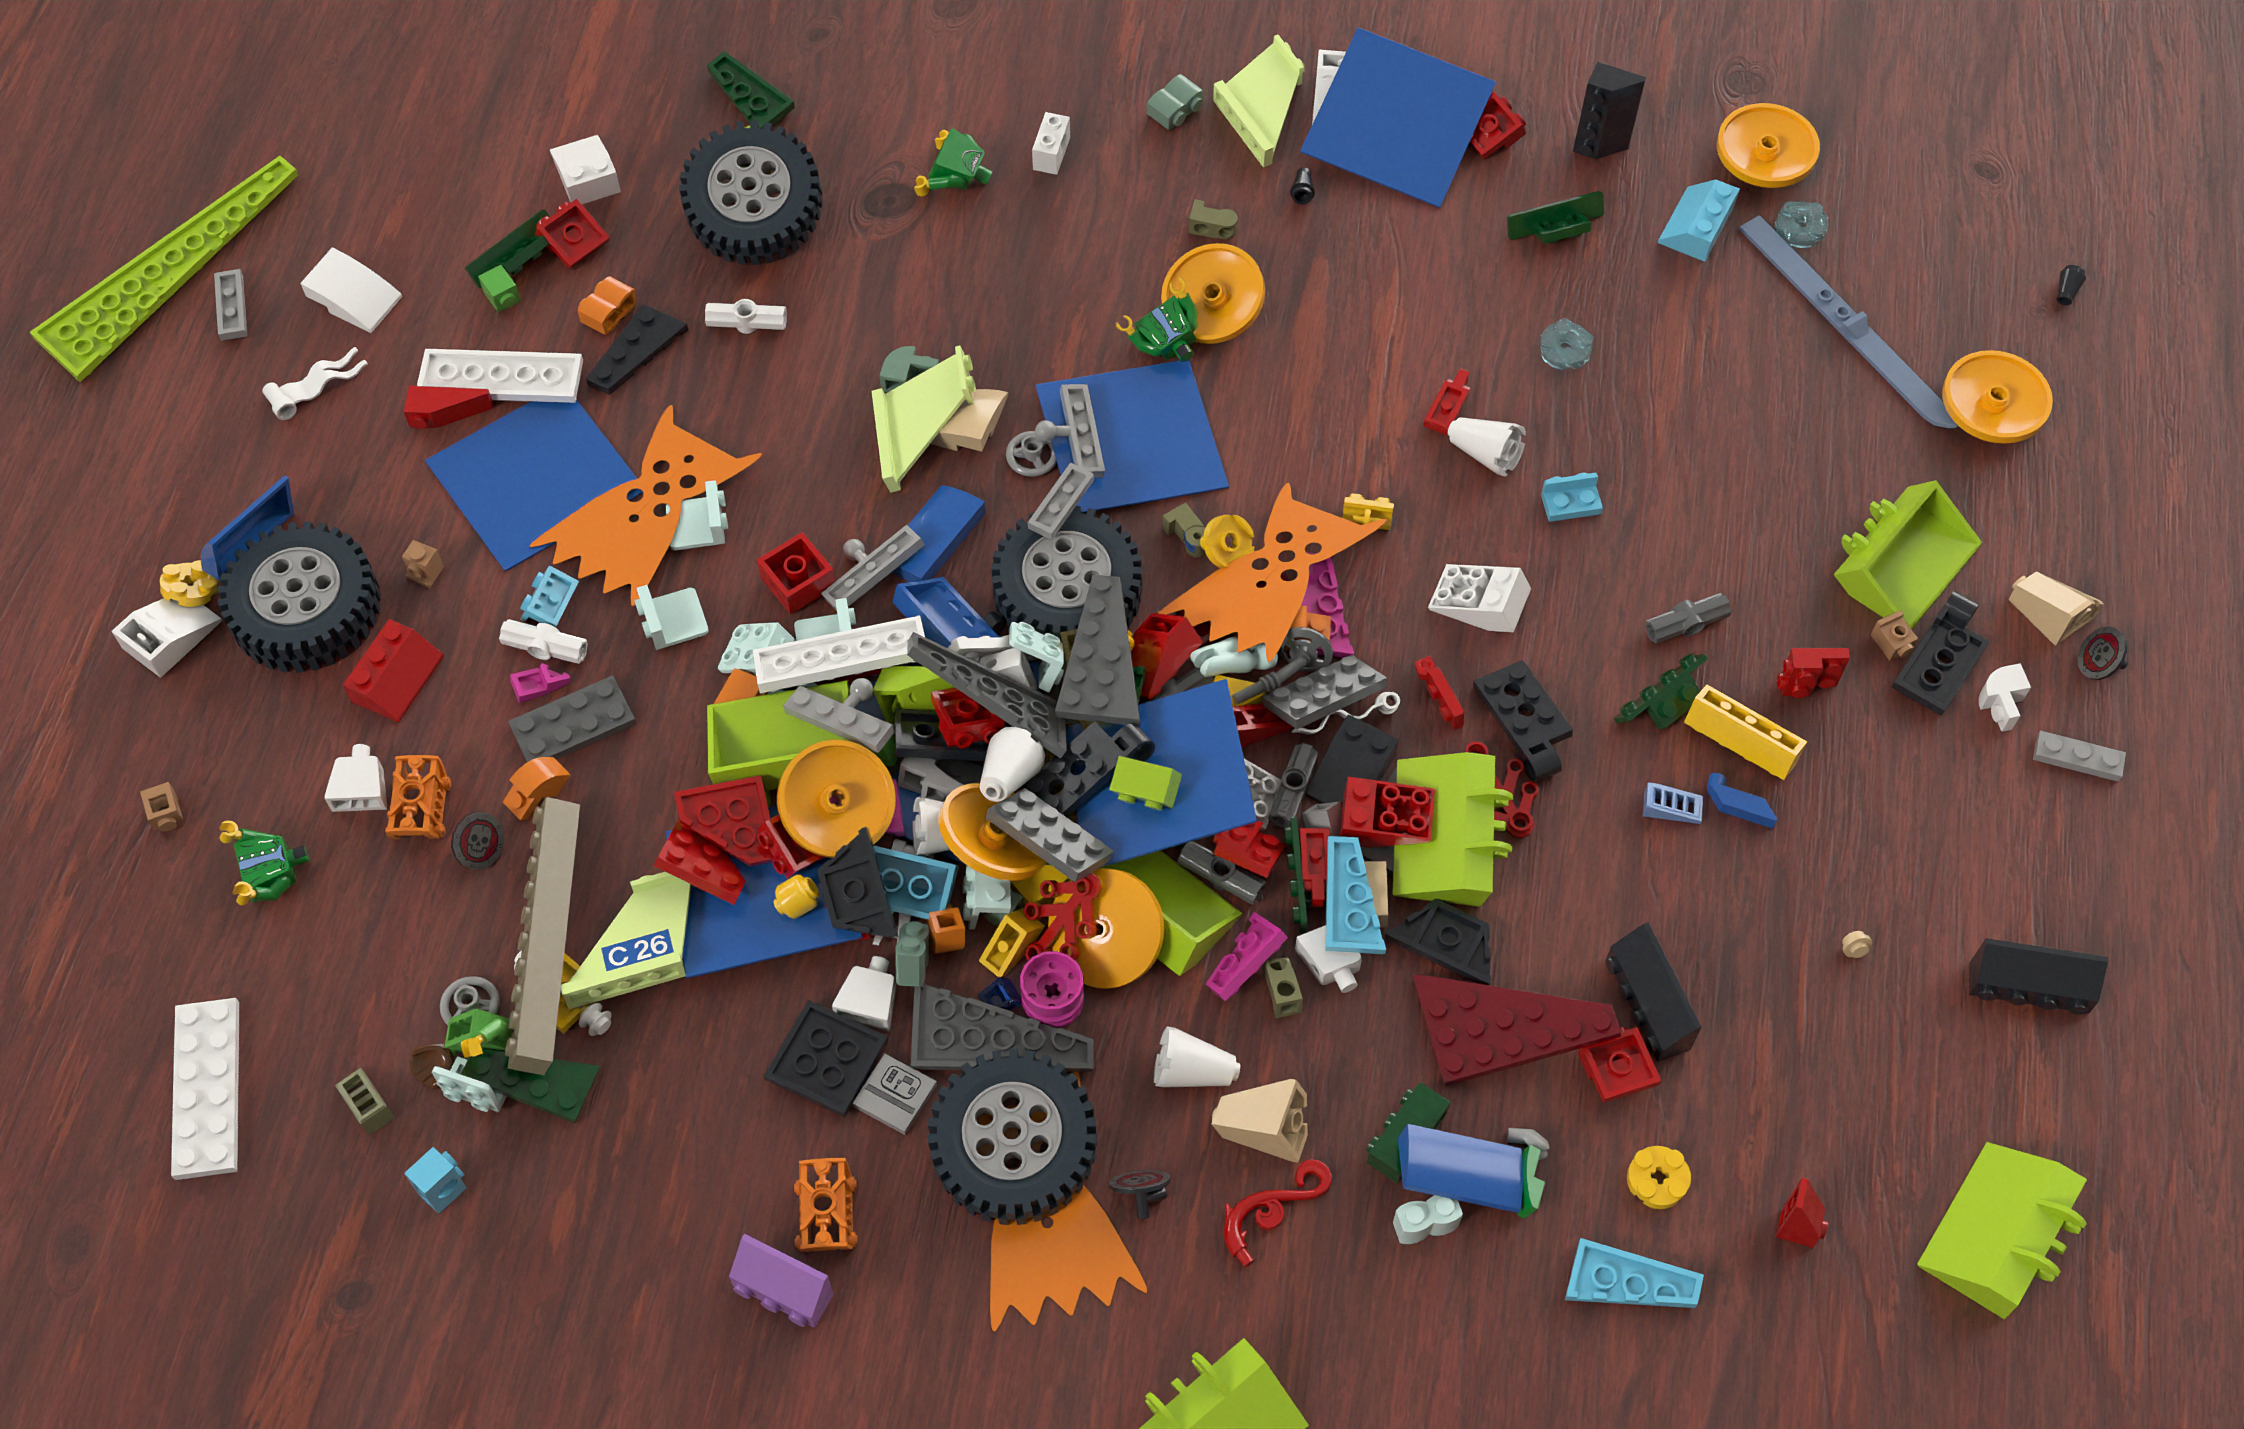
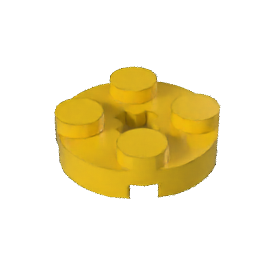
M1222 515L1213 518L1207 524L1204 535L1200 539V545L1215 566L1219 568L1229 567L1227 564L1254 552L1255 546L1252 547L1251 539L1254 537V534L1248 522L1238 515ZM1225 537L1232 538L1230 542L1232 548L1227 547L1225 543Z
M201 560L194 561L193 563L169 564L163 568V574L160 577V592L167 601L170 602L171 598L178 601L180 606H200L211 601V596L214 593L215 595L218 593V580L202 570Z
M1651 1146L1636 1153L1627 1171V1183L1634 1196L1637 1195L1639 1199L1644 1201L1643 1204L1654 1209H1667L1683 1199L1690 1187L1691 1173L1681 1152L1663 1146ZM1656 1171H1661L1667 1178L1663 1180V1184H1658L1657 1179L1651 1178V1175L1655 1174Z

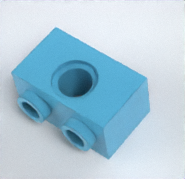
M434 1147L404 1173L416 1192L438 1214L467 1188L461 1179L464 1173L457 1167V1162L446 1151L440 1154Z

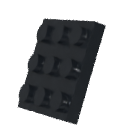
M808 1000L764 1074V1078L776 1086L845 1118L888 1043V1036Z

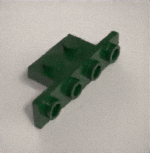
M1596 191L1507 215L1508 237L1513 240L1534 234L1544 244H1553L1560 239L1575 238L1583 233L1590 232L1591 221L1588 219L1604 215L1603 193Z
M545 209L539 210L465 266V270L478 288H482L478 276L502 265L508 274L514 275L524 268L523 263L527 260H534L544 253L542 249L549 243L543 235L536 236L535 232L536 224L543 217L549 216Z
M1694 653L1683 657L1679 661L1680 666L1675 670L1670 669L1659 677L1661 681L1656 685L1644 688L1639 693L1641 697L1636 701L1632 700L1621 706L1619 709L1620 713L1613 718L1615 722H1629L1646 709L1659 730L1668 727L1691 708L1695 697L1701 692L1690 673L1708 660L1706 654L1694 655Z
M1295 816L1290 817L1289 827L1284 828L1285 844H1291V853H1287L1288 871L1293 870L1294 879H1290L1291 897H1296L1297 906L1292 907L1293 923L1299 924V933H1306V907H1311V891H1304L1297 817ZM1324 891L1325 901H1323V906H1326V891Z

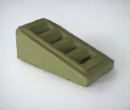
M359 1068L335 1085L368 1135L375 1133L394 1119L393 1113L362 1068ZM362 1082L364 1083L361 1087H359L352 1093L348 1094L350 1090H352Z

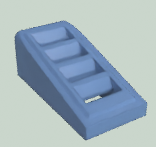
M1648 782L1644 791L1643 816L1701 824L1703 796ZM1655 798L1660 799V804L1655 803ZM1666 800H1671V807L1666 806ZM1677 801L1683 802L1682 810L1677 809ZM1689 803H1694V814L1688 812Z

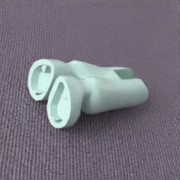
M1231 637L1199 648L1190 655L1195 667L1200 668V672L1204 677L1223 673H1248L1253 669L1267 670L1275 667L1278 659L1276 654L1271 662L1267 661L1265 643H1260L1238 653L1237 637Z

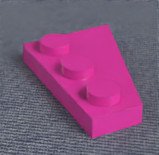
M1255 912L1249 919L1252 924L1247 932H1240L1235 939V942L1238 944L1232 954L1223 957L1206 982L1209 989L1224 1001L1236 994L1240 986L1251 975L1255 974L1260 969V966L1273 953L1277 952L1281 944L1288 938L1281 929Z

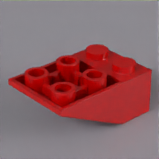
M1151 613L1134 632L1132 639L1135 645L1131 651L1133 667L1145 666L1147 670L1140 698L1151 700L1157 696L1164 684L1178 673V669L1187 659H1190L1191 653L1203 643L1187 617Z
M1348 777L1343 794L1339 837L1358 838L1360 847L1365 848L1430 843L1435 789Z

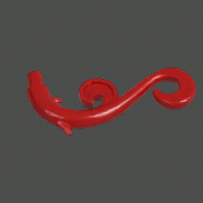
M1310 1159L1303 1161L1298 1166L1295 1179L1299 1187H1304V1178L1308 1174H1314L1319 1178L1320 1184L1313 1190H1265L1245 1197L1233 1209L1228 1203L1225 1204L1226 1214L1223 1233L1225 1244L1231 1255L1237 1257L1245 1268L1255 1261L1247 1251L1248 1245L1244 1241L1247 1231L1241 1232L1242 1222L1246 1215L1257 1207H1267L1269 1210L1267 1213L1262 1212L1260 1209L1256 1211V1223L1261 1229L1267 1231L1276 1229L1284 1218V1209L1280 1202L1313 1199L1329 1191L1332 1183V1174L1325 1163Z

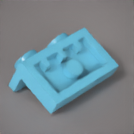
M1579 473L1575 476L1552 477L1545 480L1541 497L1548 521L1602 514L1603 507L1596 487L1598 481L1597 473Z
M548 566L544 574L538 572L531 585L536 588L533 595L527 594L520 609L524 610L520 619L526 621L530 617L540 623H546L556 628L579 581L551 566Z

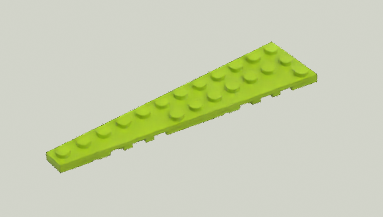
M278 156L30 331L31 336L70 374L81 382L298 176L296 169L283 157Z

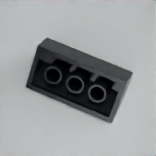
M1597 62L1587 84L1573 152L1599 159L1629 149L1646 77Z
M1647 922L1610 947L1606 958V966L1610 974L1616 976L1619 982L1620 995L1624 1001H1628L1632 1009V1019L1637 1027H1641L1645 1035L1644 1042L1647 1050L1651 1054L1654 1053L1659 1062L1690 1051L1702 1027L1649 922Z
M1986 938L1969 962V995L1978 996L1986 1001L1995 999L2005 1000L2013 1005H2037L2045 1010H2054L2056 1008L2069 1010L2077 1015L2090 1013L2100 999L2108 957Z

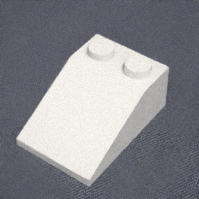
M598 135L550 149L570 202L577 199L581 204H585L621 192L613 163Z

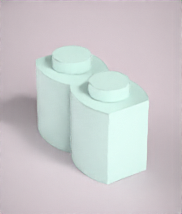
M1434 1195L1426 1202L1412 1201L1400 1206L1396 1210L1393 1225L1400 1243L1413 1244L1424 1240L1428 1235L1440 1236L1451 1233L1458 1228L1463 1213L1458 1200Z

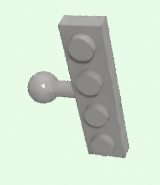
M1061 385L1060 396L1066 426H1055L1048 420L1041 421L1035 428L1036 437L1040 441L1049 442L1055 436H1069L1074 464L1093 473L1094 478H1103L1105 468L1088 385Z
M908 525L904 526L868 556L864 553L865 548L861 541L850 539L843 546V554L847 559L851 561L857 560L859 563L821 594L836 611V599L846 598L847 605L850 606L925 544Z
M859 678L852 682L850 686L851 694L843 704L799 686L783 706L787 714L879 753L895 732L892 724L854 709L860 701L868 700L873 693L871 682L865 678Z

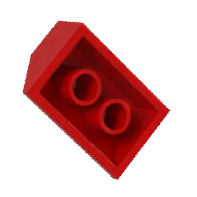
M389 619L349 675L343 687L351 702L399 723L444 655L413 629Z

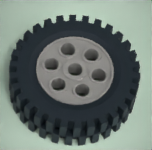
M743 121L736 122L737 129L731 130L729 124L722 126L723 134L719 135L716 130L709 133L711 137L710 142L703 137L698 142L700 151L693 147L690 151L692 161L686 159L683 164L685 172L681 171L680 174L682 184H679V192L690 229L692 228L694 236L697 240L700 239L705 249L710 247L712 254L717 257L722 252L724 260L732 262L733 257L736 256L738 264L745 265L746 258H751L752 265H760L759 258L765 257L768 264L774 262L772 255L777 253L780 259L787 257L786 249L788 247L793 253L799 249L798 239L804 244L809 239L807 230L813 233L816 229L815 220H820V208L823 206L816 163L814 164L810 151L807 153L806 145L802 141L798 143L797 137L793 133L786 136L785 128L778 126L774 132L772 123L765 122L762 129L759 128L758 121H750V128H745ZM746 163L750 164V166L746 168L740 167L741 165ZM769 170L775 171L773 174L770 175L764 174ZM725 179L731 180L729 183L726 184L721 183ZM749 186L755 187L753 190L750 191L745 190ZM773 193L780 194L779 196L774 198L769 197ZM729 202L736 203L731 207L725 206ZM753 209H760L758 213H750Z
M1076 506L1052 540L1028 529V523L1022 518L1016 522L1017 531L1010 527L1006 531V540L1000 539L998 551L995 550L991 568L993 599L996 612H999V615L1006 621L1008 631L1012 622L1018 624L1024 622L1031 625L1036 632L1043 635L1049 633L1058 637L1060 642L1063 643V650L1068 651V649L1073 648L1090 586L1088 583L1091 582L1092 575L1120 577L1127 627L1129 628L1132 624L1133 615H1137L1139 603H1141V557L1138 554V547L1135 541L1131 542L1129 532L1126 530L1121 533V524L1117 521L1110 526V516L1103 513L1098 519L1096 518V510L1088 508L1087 514H1081V506ZM1035 512L1029 514V520ZM1047 587L1049 589L1041 590L1040 588ZM1070 596L1075 597L1073 599H1066V597Z
M305 521L302 529H299L296 522L288 523L289 530L283 531L281 526L278 525L273 527L275 534L268 536L266 531L259 533L261 541L255 543L252 539L248 540L245 543L248 550L244 552L238 549L234 553L237 563L231 560L228 561L226 568L229 574L222 573L220 580L223 586H218V594L221 598L218 599V603L222 611L221 614L243 652L248 657L251 655L258 664L264 662L265 666L274 670L277 664L281 672L288 673L291 665H293L296 673H301L305 671V665L308 664L312 671L319 670V662L324 660L328 666L335 664L333 657L337 654L342 659L349 656L346 648L351 646L356 650L361 646L358 637L368 638L370 631L367 625L374 627L377 622L374 613H380L378 601L381 600V593L378 589L379 584L365 553L357 541L354 543L350 535L347 533L342 535L340 529L334 526L329 531L327 524L319 523L317 529H315L312 522Z
M1009 1049V1056L1001 1057L1000 1050L992 1051L993 1059L985 1060L982 1054L975 1057L977 1065L971 1067L966 1062L961 1066L962 1074L958 1077L953 1073L948 1078L949 1087L945 1088L942 1086L939 1090V1102H933L931 1108L933 1117L928 1120L930 1155L943 1188L948 1194H952L954 1201L959 1206L964 1204L968 1213L975 1216L978 1212L982 1215V1219L988 1222L992 1221V1217L998 1218L999 1224L1008 1225L1009 1219H1016L1017 1225L1026 1224L1025 1218L1033 1217L1034 1222L1043 1220V1213L1049 1211L1052 1216L1059 1212L1058 1206L1061 1203L1067 1206L1072 1202V1194L1074 1192L1080 1193L1083 1189V1180H1088L1091 1174V1164L1095 1162L1097 1147L1096 1120L1091 1101H1088L1085 1088L1083 1086L1079 1087L1078 1078L1073 1073L1067 1075L1066 1067L1060 1062L1056 1066L1052 1065L1051 1057L1043 1054L1041 1060L1036 1059L1035 1051L1026 1050L1025 1056H1019L1018 1049ZM1011 1097L1020 1101L1019 1105L1013 1109L1003 1106L1004 1101ZM1036 1111H1042L1047 1114V1118L1040 1123L1033 1122L1030 1119L1031 1115ZM982 1114H989L993 1117V1121L988 1125L983 1126L977 1123L978 1117ZM1009 1128H1017L1021 1131L1016 1139H1007L1004 1133ZM1038 1141L1048 1144V1149L1043 1153H1035L1031 1148ZM990 1144L994 1147V1151L989 1156H981L978 1154L980 1146ZM1011 1158H1018L1022 1161L1021 1166L1016 1170L1007 1169L1005 1164Z

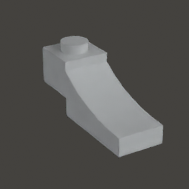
M905 757L900 764L898 786L919 793L921 797L944 802L954 789L963 786V784L941 771L935 765L936 760L931 758Z

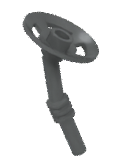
M1295 627L1289 629L1278 650L1279 655L1288 665L1277 673L1271 672L1269 675H1265L1264 678H1259V682L1232 694L1233 702L1238 705L1262 692L1269 693L1270 690H1275V687L1279 688L1283 681L1297 671L1316 672L1323 667H1327L1333 657V648L1329 640L1320 632L1310 628ZM1296 637H1304V638L1311 639V641L1304 640V639H1299V640H1295V641H1294L1293 638H1296ZM1285 645L1290 648L1291 658H1288L1285 653ZM1320 646L1325 654L1324 660L1317 659L1318 652L1316 649Z

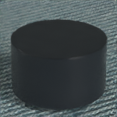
M990 612L982 619L998 636L1006 626V621L996 612Z

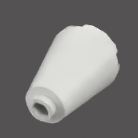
M1460 417L1453 421L1448 429L1451 443L1501 476H1507L1505 473L1507 470H1514L1525 446V443L1521 442V434L1526 436L1525 428L1515 423Z
M1005 727L991 738L980 781V791L988 800L994 802L1004 800L1039 773L1044 765L1045 753L1043 746L1039 741L1036 743L1031 738L1032 734L1027 730L1018 727Z
M917 797L915 799L913 812H919V815H916V819L912 824L914 851H917L916 856H925L950 850L941 835L938 824L939 812L944 803L942 801L925 797Z
M1167 1026L1160 1040V1044L1163 1046L1160 1054H1157L1155 1062V1086H1230L1232 1080L1237 1081L1240 1063L1236 1062V1056L1174 1027Z

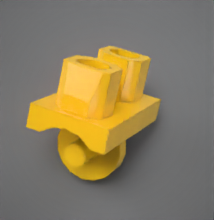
M1352 493L1350 497H1345L1342 518L1359 525L1387 519L1378 529L1390 530L1394 504L1390 503L1388 498L1379 497L1375 501L1364 500V497L1360 494Z

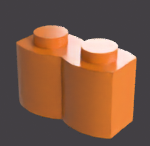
M610 276L596 285L593 294L580 302L577 310L580 322L604 335L609 334L618 325L621 318L626 316L637 303L635 289Z

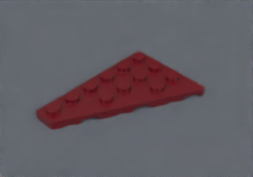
M1418 974L1413 976L1445 1087L1622 1037L1613 1007L1609 1004Z

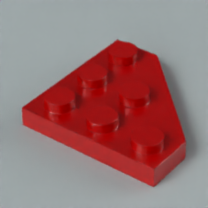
M761 775L674 792L681 824L750 867L773 862L774 856L769 848L764 849L757 837L759 834L757 829L770 819Z
M679 818L654 863V867L733 905L746 882L724 850L681 824Z

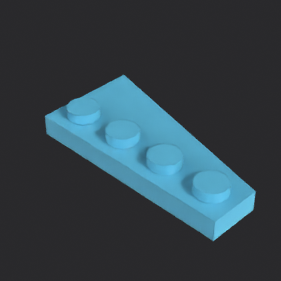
M1328 836L1325 951L1385 954L1386 947L1382 939L1378 915L1375 912L1371 887L1369 888L1359 840L1355 837Z
M1580 1238L1565 1300L1696 1308L1704 1275Z

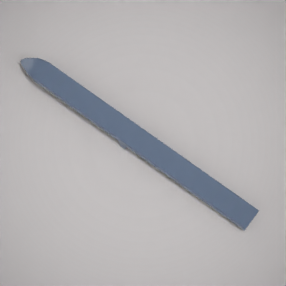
M1760 215L1740 226L1739 230L1926 421L1935 426L1945 428L1958 427L1949 416L1943 401L1868 326L1867 315L1863 311L1856 314Z

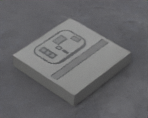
M884 1054L855 1098L853 1107L906 1135L936 1088L937 1082Z

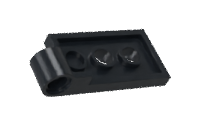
M1954 590L1891 688L1942 716L1990 642L1966 628L1979 603ZM1945 655L1950 659L1951 663L1944 664L1938 660L1937 656ZM1924 675H1933L1938 680V683L1932 684L1927 682Z
M1521 660L1474 680L1473 688L1515 746V755L1523 762L1528 778L1536 783L1561 772V761L1552 745L1572 737L1573 729L1526 663ZM1515 690L1519 695L1513 697L1506 695L1505 692ZM1529 710L1533 715L1527 717L1520 715L1519 712Z
M895 709V757L985 761L989 743H986L984 740L972 742L966 748H959L957 745L948 747L939 729L940 719L936 711ZM1005 721L1004 728L1013 727ZM919 732H926V733H928L929 735L923 736V735H920V734H918V733H919Z
M1094 721L1067 745V750L1062 758L1058 756L1052 758L1041 768L1039 773L1019 789L1026 788L1068 818L1113 777L1119 756L1145 762L1154 753L1155 744L1135 723L1125 725L1110 738ZM1086 765L1083 773L1074 775L1077 767ZM1059 784H1064L1063 790L1059 794L1053 795L1054 788Z

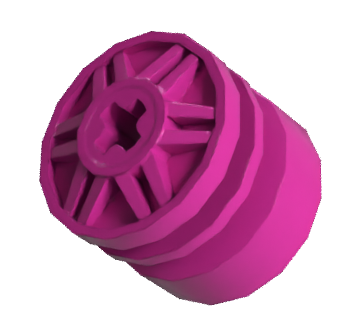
M1050 951L1033 956L1024 965L1020 975L1022 1008L1027 1018L1038 1020L1040 1023L1056 1029L1072 1024L1080 1015L1084 1005L1083 973L1078 963L1067 954Z

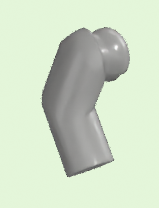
M1508 1128L1507 1143L1532 1145L1541 1150L1539 1156L1541 1160L1548 1156L1549 1143L1535 1130Z

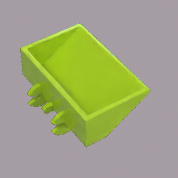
M1936 480L1907 487L1894 504L1884 498L1881 501V506L1873 501L1870 504V512L1878 523L1876 524L1871 518L1865 521L1864 526L1869 532L1866 537L1856 532L1852 535L1853 539L1846 534L1842 537V546L1850 556L1834 574L1851 597L1883 618L1901 610L1904 614L1902 618L1911 630L1982 545V541Z
M848 680L807 687L809 690L842 704L850 696ZM796 689L707 705L708 774L712 783L718 784L761 775L768 808L770 807L769 790L778 789L785 768L796 755L818 742L849 740L787 714L783 706Z
M1464 752L1397 760L1398 784L1434 788L1435 794L1430 843L1394 846L1393 895L1429 901L1436 898L1445 903L1481 907L1493 892V859L1507 858L1508 852H1512L1510 844L1494 841V830H1506V822L1494 820V807L1508 806V800H1513V794L1509 791L1495 789V756Z
M1161 850L1098 868H1111L1128 872L1143 881L1154 893L1161 907L1164 919V939L1157 959L1179 976L1196 966L1243 915L1238 909Z
M1986 1142L1917 1265L2005 1320L2019 1305L2034 1276L2053 1282L2055 1276H2059L2061 1272L2059 1268L2045 1256L2049 1248L2060 1255H2063L2066 1245L2055 1239L2060 1228L2079 1234L2081 1228H2085L2087 1223L2084 1218L2071 1208L2087 1179L2059 1162Z
M1243 1338L1212 1366L1198 1352L1192 1355V1363L1201 1375L1187 1388L1178 1378L1172 1381L1171 1385L1178 1395L1166 1406L1154 1394L1149 1392L1145 1396L1147 1398L1145 1402L1154 1413V1416L1139 1429H1306L1309 1425L1267 1363Z

